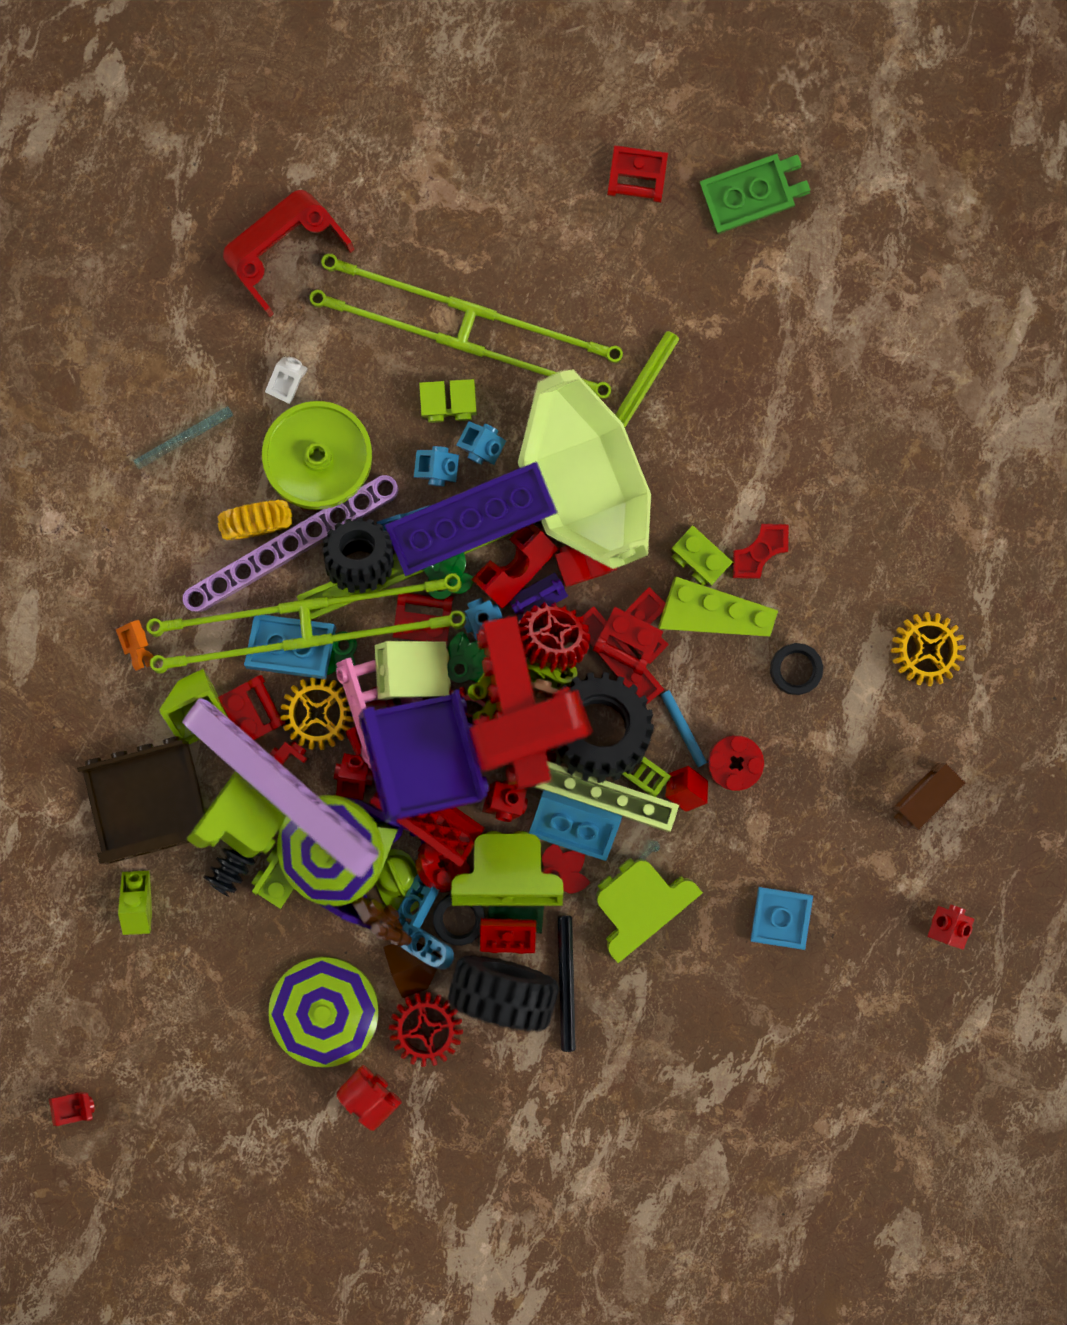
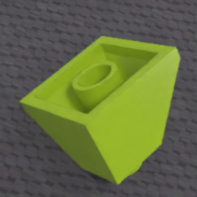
M204 669L178 680L159 709L174 736H179L180 740L189 741V745L200 740V738L184 725L183 719L199 698L207 700L227 716L218 699L219 696Z

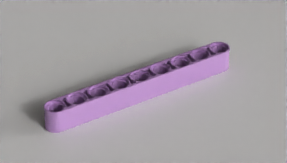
M387 475L374 479L362 486L348 501L338 506L321 510L185 591L183 595L184 606L193 612H203L324 541V538H328L327 533L330 529L335 530L336 524L331 520V515L335 510L341 509L345 511V520L351 518V521H357V518H364L397 497L399 488L396 481ZM389 482L393 485V491L390 495L382 496L379 494L378 488L381 483ZM359 496L368 497L370 500L369 506L363 510L357 509L355 507L356 498ZM314 523H318L322 527L321 534L316 538L308 535V528ZM295 537L298 540L297 549L292 552L286 551L284 547L286 539ZM265 551H272L274 553L275 559L271 565H263L261 563V555ZM241 565H249L251 569V574L247 579H240L237 575V570ZM220 578L225 579L227 582L226 590L223 593H216L214 590L215 581ZM196 592H200L203 595V603L199 607H193L190 603L191 595Z
M202 698L196 701L183 719L184 725L346 869L356 876L363 877L380 855L379 851L213 704Z

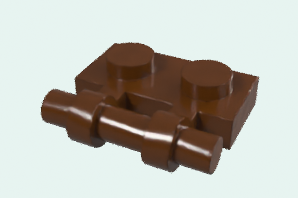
M363 896L352 902L363 923L371 927L372 934H375L378 939L383 941L390 940L392 944L397 946H408L411 944L412 938L410 935H407L406 931L402 930L403 926L398 919L400 917L399 913L394 907L381 904L375 899L371 900Z

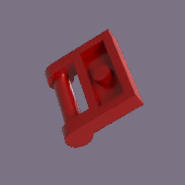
M614 145L607 195L615 196L616 194L649 198L653 199V202L661 203L668 153ZM618 176L656 181L655 188L617 183Z
M414 593L398 594L394 626L429 621L430 618L442 617L405 612L406 604L443 608L442 616L450 615L452 612L453 596L445 599H435L429 595ZM428 627L393 633V638L446 642L447 645L449 627L435 629Z
M614 607L592 651L598 654L602 652L635 669V673L642 675L664 631ZM609 635L643 652L641 658L638 659L606 643Z
M262 674L218 697L228 718L253 740L287 723L286 720H281V716L263 684L266 681ZM252 689L255 690L271 721L266 725L262 722L247 693Z

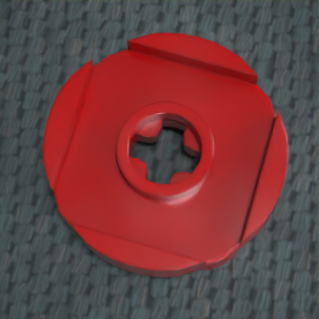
M426 842L417 851L419 854L416 860V870L420 879L429 888L439 889L438 892L451 891L453 879L458 875L469 874L470 866L466 860L460 867ZM440 859L444 862L445 868L438 866Z

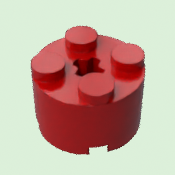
M727 736L718 740L711 747L707 758L708 772L712 780L725 789L733 791L745 790L753 786L760 779L764 770V757L759 746L751 739L744 736ZM732 756L734 758H741L742 761L739 763L741 768L739 770L737 768L730 769L729 765L732 763L730 758Z
M365 1065L358 1068L339 1088L336 1094L350 1114L354 1112L360 1118L358 1121L371 1131H375L402 1103L395 1093L389 1092L386 1089L388 1086L386 1080L379 1074L374 1076Z

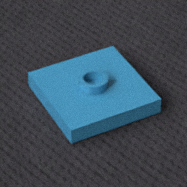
M758 887L750 941L805 950L813 895Z

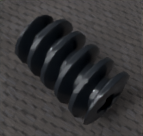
M223 848L222 851L227 856L226 859L217 857L216 860L220 867L211 866L210 870L214 876L204 875L203 878L217 891L229 897L226 891L235 893L237 890L232 882L241 884L243 881L239 873L246 875L249 873L245 864L253 866L256 862L253 857H244L235 849Z

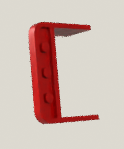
M296 190L231 241L223 252L226 264L269 317L274 315L273 311L254 288L265 274L264 265L258 257L298 225L302 224L306 230L312 233L322 232L329 226L350 253L355 250L352 241L327 210L305 190Z
M569 687L553 692V699L493 720L490 719L489 715L473 720L475 726L470 727L482 772L592 733L593 730L579 691L570 692Z

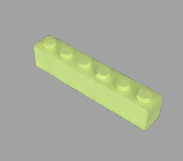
M548 762L552 781L533 787L621 815L624 818L666 832L671 831L679 808L678 804L608 781L597 783L596 777L589 776L588 782L581 780L583 774L575 771L573 775L567 773L568 768Z

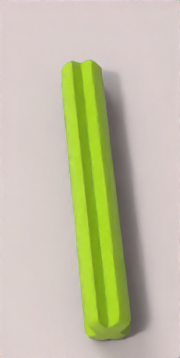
M668 331L664 334L615 415L623 423L624 428L679 341V337L674 333Z

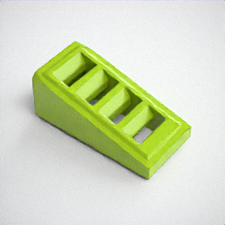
M643 757L642 764L634 775L631 773L627 774L626 772L622 773L624 777L654 797H657L671 777L646 757ZM648 766L651 770L641 782L639 777ZM656 773L661 775L652 788L647 786Z

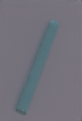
M229 406L223 408L136 458L134 463L138 469L143 468L232 417L231 409Z

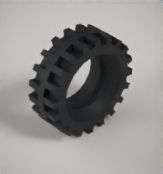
M592 672L587 673L583 680H580L578 676L573 678L568 686L570 692L579 691L584 707L589 704L610 706L620 713L625 723L623 738L617 744L610 747H597L588 744L580 737L549 748L550 752L554 751L556 753L555 761L558 765L564 762L568 766L567 773L570 775L577 771L583 774L581 780L587 782L589 776L597 777V783H604L605 778L611 776L613 781L620 779L621 774L624 772L630 774L637 763L640 764L654 731V724H651L653 712L652 709L647 710L646 708L648 700L645 695L639 698L636 694L637 686L633 684L628 688L623 685L625 678L619 676L617 681L609 679V673L603 672L601 678H594Z

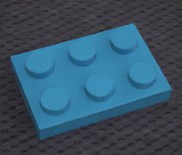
M270 615L254 616L248 648L302 638L300 619ZM311 621L313 636L329 633L335 635V624ZM333 644L289 651L282 649L246 655L244 666L246 669L326 679Z
M543 790L529 834H534L541 840L606 861L619 829L622 816Z

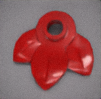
M552 844L545 850L542 856L544 868L541 872L543 874L554 873L560 877L563 882V891L570 894L577 893L585 889L590 883L584 875L579 873L584 864L585 854L574 850L562 853V850L556 844Z

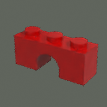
M534 524L519 529L509 539L516 548V555L511 563L500 567L489 560L471 579L502 609L559 550Z

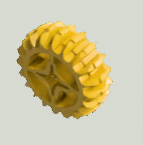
M284 500L253 503L228 509L218 515V528L222 538L226 540L257 537L289 528L292 525V513L288 502Z
M929 612L923 614V621H921L918 614L913 615L914 624L908 619L903 621L907 630L901 627L896 629L897 633L902 635V638H892V642L899 644V648H892L891 653H899L900 655L899 658L893 659V663H903L898 672L903 673L908 670L909 673L906 676V680L910 681L916 675V685H921L923 679L926 678L927 686H932L933 677H935L938 684H943L942 674L948 679L953 678L949 669L959 671V665L954 662L955 660L964 661L965 659L964 656L957 655V651L966 649L965 645L957 646V641L962 640L964 637L963 635H953L959 627L954 625L948 629L949 618H945L942 623H939L941 618L939 613L934 615L932 621ZM921 627H933L939 630L941 634L933 639H929L924 634H921L918 629ZM912 635L917 649L909 659L907 643ZM947 640L949 655L944 663L940 654V647ZM924 643L926 645L936 643L933 645L934 650H931L934 651L932 655H921ZM926 659L935 664L938 670L925 672L919 670L914 665Z
M310 677V686L302 679L300 684L303 689L299 690L295 685L291 687V690L296 694L294 697L285 694L284 698L291 701L290 706L286 704L281 705V709L289 710V715H282L281 720H290V724L285 725L283 728L285 731L292 728L295 730L290 735L291 740L297 738L298 735L301 736L298 745L303 746L306 740H309L308 746L310 750L314 749L315 742H319L320 750H324V741L328 740L329 745L334 747L336 745L333 739L334 736L340 741L345 739L340 731L341 729L344 731L350 729L349 726L344 725L345 721L354 722L352 716H347V711L351 710L350 706L346 707L345 705L348 702L347 697H341V694L345 692L343 686L336 691L334 688L337 685V681L332 680L330 685L326 686L327 677L326 679H321L320 684H317L316 678ZM314 690H323L331 695L321 703H315L306 694ZM299 700L307 709V715L300 725L296 719V707ZM337 701L340 708V718L335 726L329 718L328 712ZM311 706L316 708L324 707L325 712L323 714L325 715L323 718L327 723L320 718H315L308 723L312 718ZM320 723L330 733L323 736H313L305 731L313 724Z

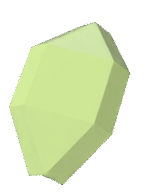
M574 370L561 371L538 382L518 464L522 468L531 463L538 462L558 513L541 520L546 534L612 569L647 556L651 492L623 423Z

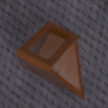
M417 942V950H422L424 945ZM389 944L383 947L391 975L402 999L429 988L438 968L428 965L400 946ZM435 951L431 953L439 957L440 960L442 959L443 955Z

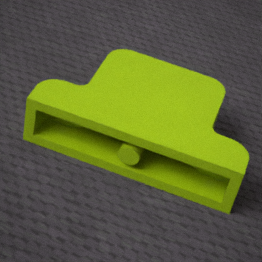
M235 770L187 840L198 848H205L209 845L214 847L221 839L244 857L252 858L261 851L265 854L268 853L275 843L273 837L277 831L279 832L287 815Z
M490 831L479 835L475 840L473 873L461 874L453 879L452 906H563V882L556 875L543 874L541 872V842L536 835L525 831H518L514 834Z
M629 858L618 868L621 872L613 878L610 875L597 885L599 890L596 893V901L617 927L606 938L608 951L617 963L621 962L703 893L691 879L680 876L668 885L647 860L638 858L633 861L632 858Z

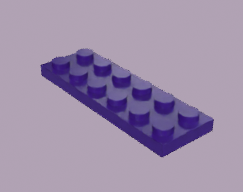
M534 462L388 523L385 527L390 535L405 576H408L553 516L558 511L538 462Z

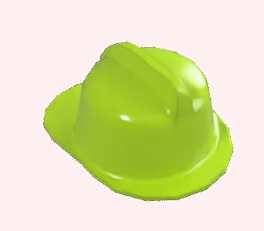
M390 849L376 882L384 903L387 906L391 905L397 911L414 878L418 874L414 861L409 854L402 850ZM418 901L411 905L410 912L419 907Z

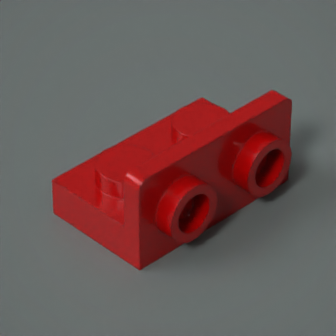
M481 919L480 952L535 953L536 920Z

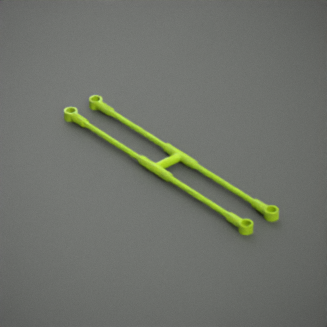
M326 254L322 258L321 263L326 271L337 270L352 276L356 274L446 303L448 307L464 311L465 315L457 338L440 332L437 334L347 305L344 301L326 296L321 290H314L309 298L311 304L318 308L325 306L340 312L344 310L436 340V343L480 357L486 356L548 377L558 372L487 350L484 346L468 342L475 316L484 317L492 321L498 320L588 349V352L606 357L611 363H618L623 357V351L618 346L608 347L592 341L588 343L499 314L496 310L452 296L449 298L359 269L357 265L338 260L333 254ZM328 258L335 260V264L332 267L325 265V261ZM317 294L323 296V300L320 303L313 301L314 296ZM612 350H617L620 356L617 359H612L609 353ZM583 379L600 399H607L610 396L611 387L608 383H595ZM600 386L607 387L608 393L606 395L598 393Z
M451 573L445 579L425 581V584L333 598L326 596L279 603L278 606L187 620L180 618L160 621L157 618H153L148 621L146 628L152 636L159 637L164 632L180 630L186 626L272 613L299 612L302 638L283 640L282 643L189 657L183 655L164 658L161 655H156L150 660V667L156 673L162 674L169 668L187 666L188 663L282 649L289 651L333 644L335 641L428 627L435 629L452 626L455 629H461L466 624V618L463 612L455 610L448 616L430 618L429 621L335 635L329 633L313 636L310 610L329 607L332 604L425 590L426 592L447 589L450 592H456L461 588L462 583L458 575ZM456 579L458 582L455 586L451 587L448 585L450 580ZM461 616L462 621L460 623H453L454 617ZM154 624L160 625L157 631H152ZM163 661L162 667L155 668L156 662Z

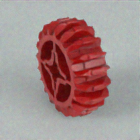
M545 602L540 608L534 605L530 611L524 613L523 618L518 623L525 658L530 657V665L534 663L540 664V670L545 666L549 667L551 673L555 668H558L561 672L566 670V667L573 669L576 663H580L583 660L584 655L587 654L589 649V625L583 624V617H576V609L568 611L566 604L562 608L557 607L555 602L551 604V607ZM539 626H542V627H543V628L539 629L538 632H533V630H534L535 628H537V627H539ZM573 642L572 646L564 649L567 643Z
M419 992L415 993L416 1002L413 1003L410 997H406L405 1002L408 1007L405 1008L402 1004H398L396 1008L402 1014L393 1013L391 1016L393 1020L398 1021V1024L393 1023L389 1025L390 1030L397 1031V1033L390 1035V1040L395 1041L399 1039L400 1041L394 1046V1050L398 1051L403 1047L405 1051L402 1053L401 1058L405 1059L410 1053L413 1055L410 1062L413 1065L416 1063L417 1057L422 1058V1067L426 1066L427 1058H431L432 1065L436 1066V1056H439L445 1062L447 1061L445 1051L452 1055L456 1052L451 1043L455 1045H460L461 1040L454 1037V1034H463V1029L455 1028V1025L462 1023V1018L453 1019L452 1016L458 1010L451 1009L448 1011L447 1008L450 1006L448 1000L443 1005L440 1004L441 994H437L435 1001L430 1000L431 992H426L425 1000L421 999ZM425 1007L438 1010L446 1020L435 1021L430 1019ZM417 1009L418 1024L410 1027V1029L403 1030L405 1018ZM423 1017L428 1027H434V1031H430L429 1041L425 1032L418 1031V1028H422ZM449 1028L447 1040L443 1045L435 1049L434 1035L442 1031V1029ZM407 1038L421 1039L427 1051L414 1048L407 1041Z

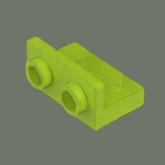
M693 525L670 549L674 553L671 558L682 568L687 565L694 571L691 576L703 586L707 583L711 587L733 563Z
M275 847L266 860L270 863L265 872L260 870L251 884L255 886L252 890L254 894L260 895L281 909L294 888L288 882L281 869L277 848Z

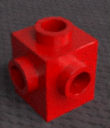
M344 753L342 763H336L333 779L338 780L337 796L363 800L366 786H372L373 772L362 756Z
M507 780L503 781V783L498 781L488 785V792H486L487 796L485 797L482 812L496 815L495 819L499 821L511 822L522 816L527 809L528 799L525 798L527 789L514 791L513 785L508 786Z
M951 904L949 909L938 906L932 918V925L927 937L964 950L968 937L972 933V925L975 919L966 916V910Z

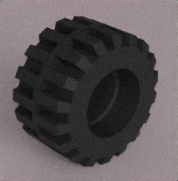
M350 518L346 519L344 524L337 523L335 530L330 529L328 531V538H324L323 541L325 569L327 576L330 577V581L333 584L337 583L339 589L344 590L348 588L350 593H354L355 590H360V593H366V589L370 588L371 591L377 589V584L383 585L386 582V577L391 576L392 568L394 567L392 542L388 531H384L381 524L374 525V520L368 519L366 522L363 521V518H357V521H351ZM356 551L370 553L368 557L360 560L346 557Z

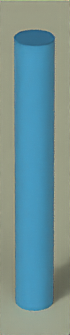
M670 690L660 694L697 767L706 764L707 761Z

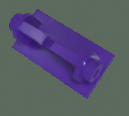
M553 573L517 593L509 603L520 621L524 613L530 611L534 605L540 608L545 602L550 607L551 604L563 600L568 595L556 573Z

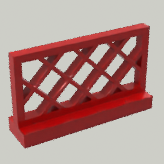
M377 791L370 800V803L382 811ZM456 807L413 816L411 819L395 820L460 867L472 850L476 838L485 829Z

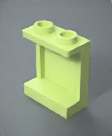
M386 641L375 645L378 700H389L392 698L433 699L449 695L451 681L448 677L447 664L449 662V652L446 649V642Z

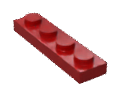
M593 606L581 617L584 620L583 624L589 625V644L594 648L607 621ZM609 635L606 643L638 658L626 643ZM602 652L599 654L617 677L625 678L623 682L625 686L630 688L634 684L638 687L636 694L639 698L645 695L648 700L647 704L665 690L647 668H645L642 675L634 672L635 669Z

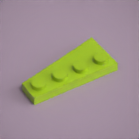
M674 577L658 629L770 637L778 610L679 577Z

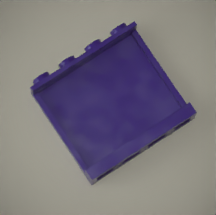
M459 689L454 690L451 695L379 710H374V707L365 708L359 714L358 718L385 822L481 802L487 796L488 782L486 777L481 775L480 764L470 731L472 724L467 722L465 715L467 713L466 700L460 696Z

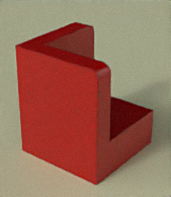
M689 766L669 773L671 777L666 783L667 799L678 804L684 811H690L708 804L707 779Z

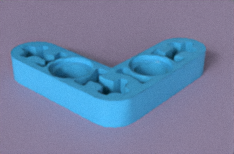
M417 874L397 911L400 916L398 919L403 926L402 930L406 931L407 935H410L412 938L410 945L400 947L432 967L441 970L447 969L454 959L453 949L420 928L439 893V889L427 887ZM418 901L419 909L417 913L412 915L410 912L411 905ZM406 918L411 919V922L405 921ZM424 937L425 946L422 950L418 951L416 948L417 941ZM433 950L443 955L441 960L436 955L431 954Z

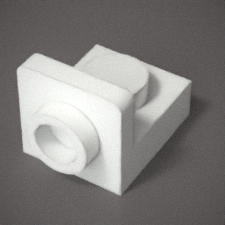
M283 357L276 364L265 392L290 404L308 368L295 358Z

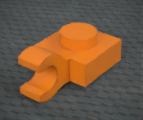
M132 621L116 629L124 654L131 655L132 666L135 671L144 668L142 659L146 667H150V660L154 656L144 648L148 646V642L140 621Z

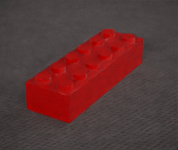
M516 616L483 622L476 634L479 650L484 649L486 658L482 661V667L485 677L490 676L491 680L488 695L490 703H496L497 713L493 715L494 719L535 705ZM545 750L509 762V767L505 769L508 786L513 785L514 791L547 784L552 781Z

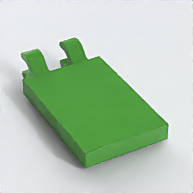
M774 154L700 181V186L717 234L795 207L794 198L810 194L811 190L807 180L789 187L784 175L786 172H792L801 168L799 156L794 155L780 161L778 155Z

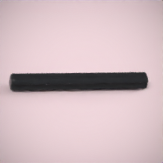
M561 915L557 918L561 1050L563 1052H573L576 1049L573 926L570 915Z

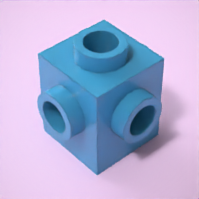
M468 421L456 446L468 452L467 458L477 464L482 465L485 461L495 465L506 440L497 435L499 430L485 423L483 426Z
M432 446V450H417L414 477L429 480L428 485L445 487V482H456L459 455L448 453L449 448Z
M483 598L468 603L469 609L463 611L466 618L464 627L467 633H473L476 641V634L482 625L478 621L480 613L485 614V622L503 618L497 603L492 605L490 600L484 602Z

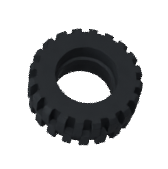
M466 955L461 957L456 963L448 993V1001L453 1009L473 1019L503 1028L538 1032L545 1030L550 1025L559 987L557 981L552 979L551 976L545 975L538 970H533L530 967L497 958Z

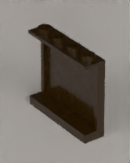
M179 736L164 739L163 745L153 747V744L141 745L137 747V752L127 754V751L115 752L111 754V759L101 761V758L89 759L85 761V766L77 768L78 772H82L101 848V852L97 853L99 864L108 865L191 843L187 838L205 814V808L189 741L180 740Z

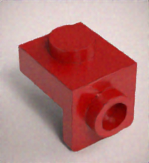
M295 741L292 744L284 742L279 750L275 747L269 753L282 766L291 754L303 763H306L309 759L304 755L307 750Z
M76 1092L49 1098L53 1126L82 1120H92V1113L95 1110L94 1102L87 1092Z

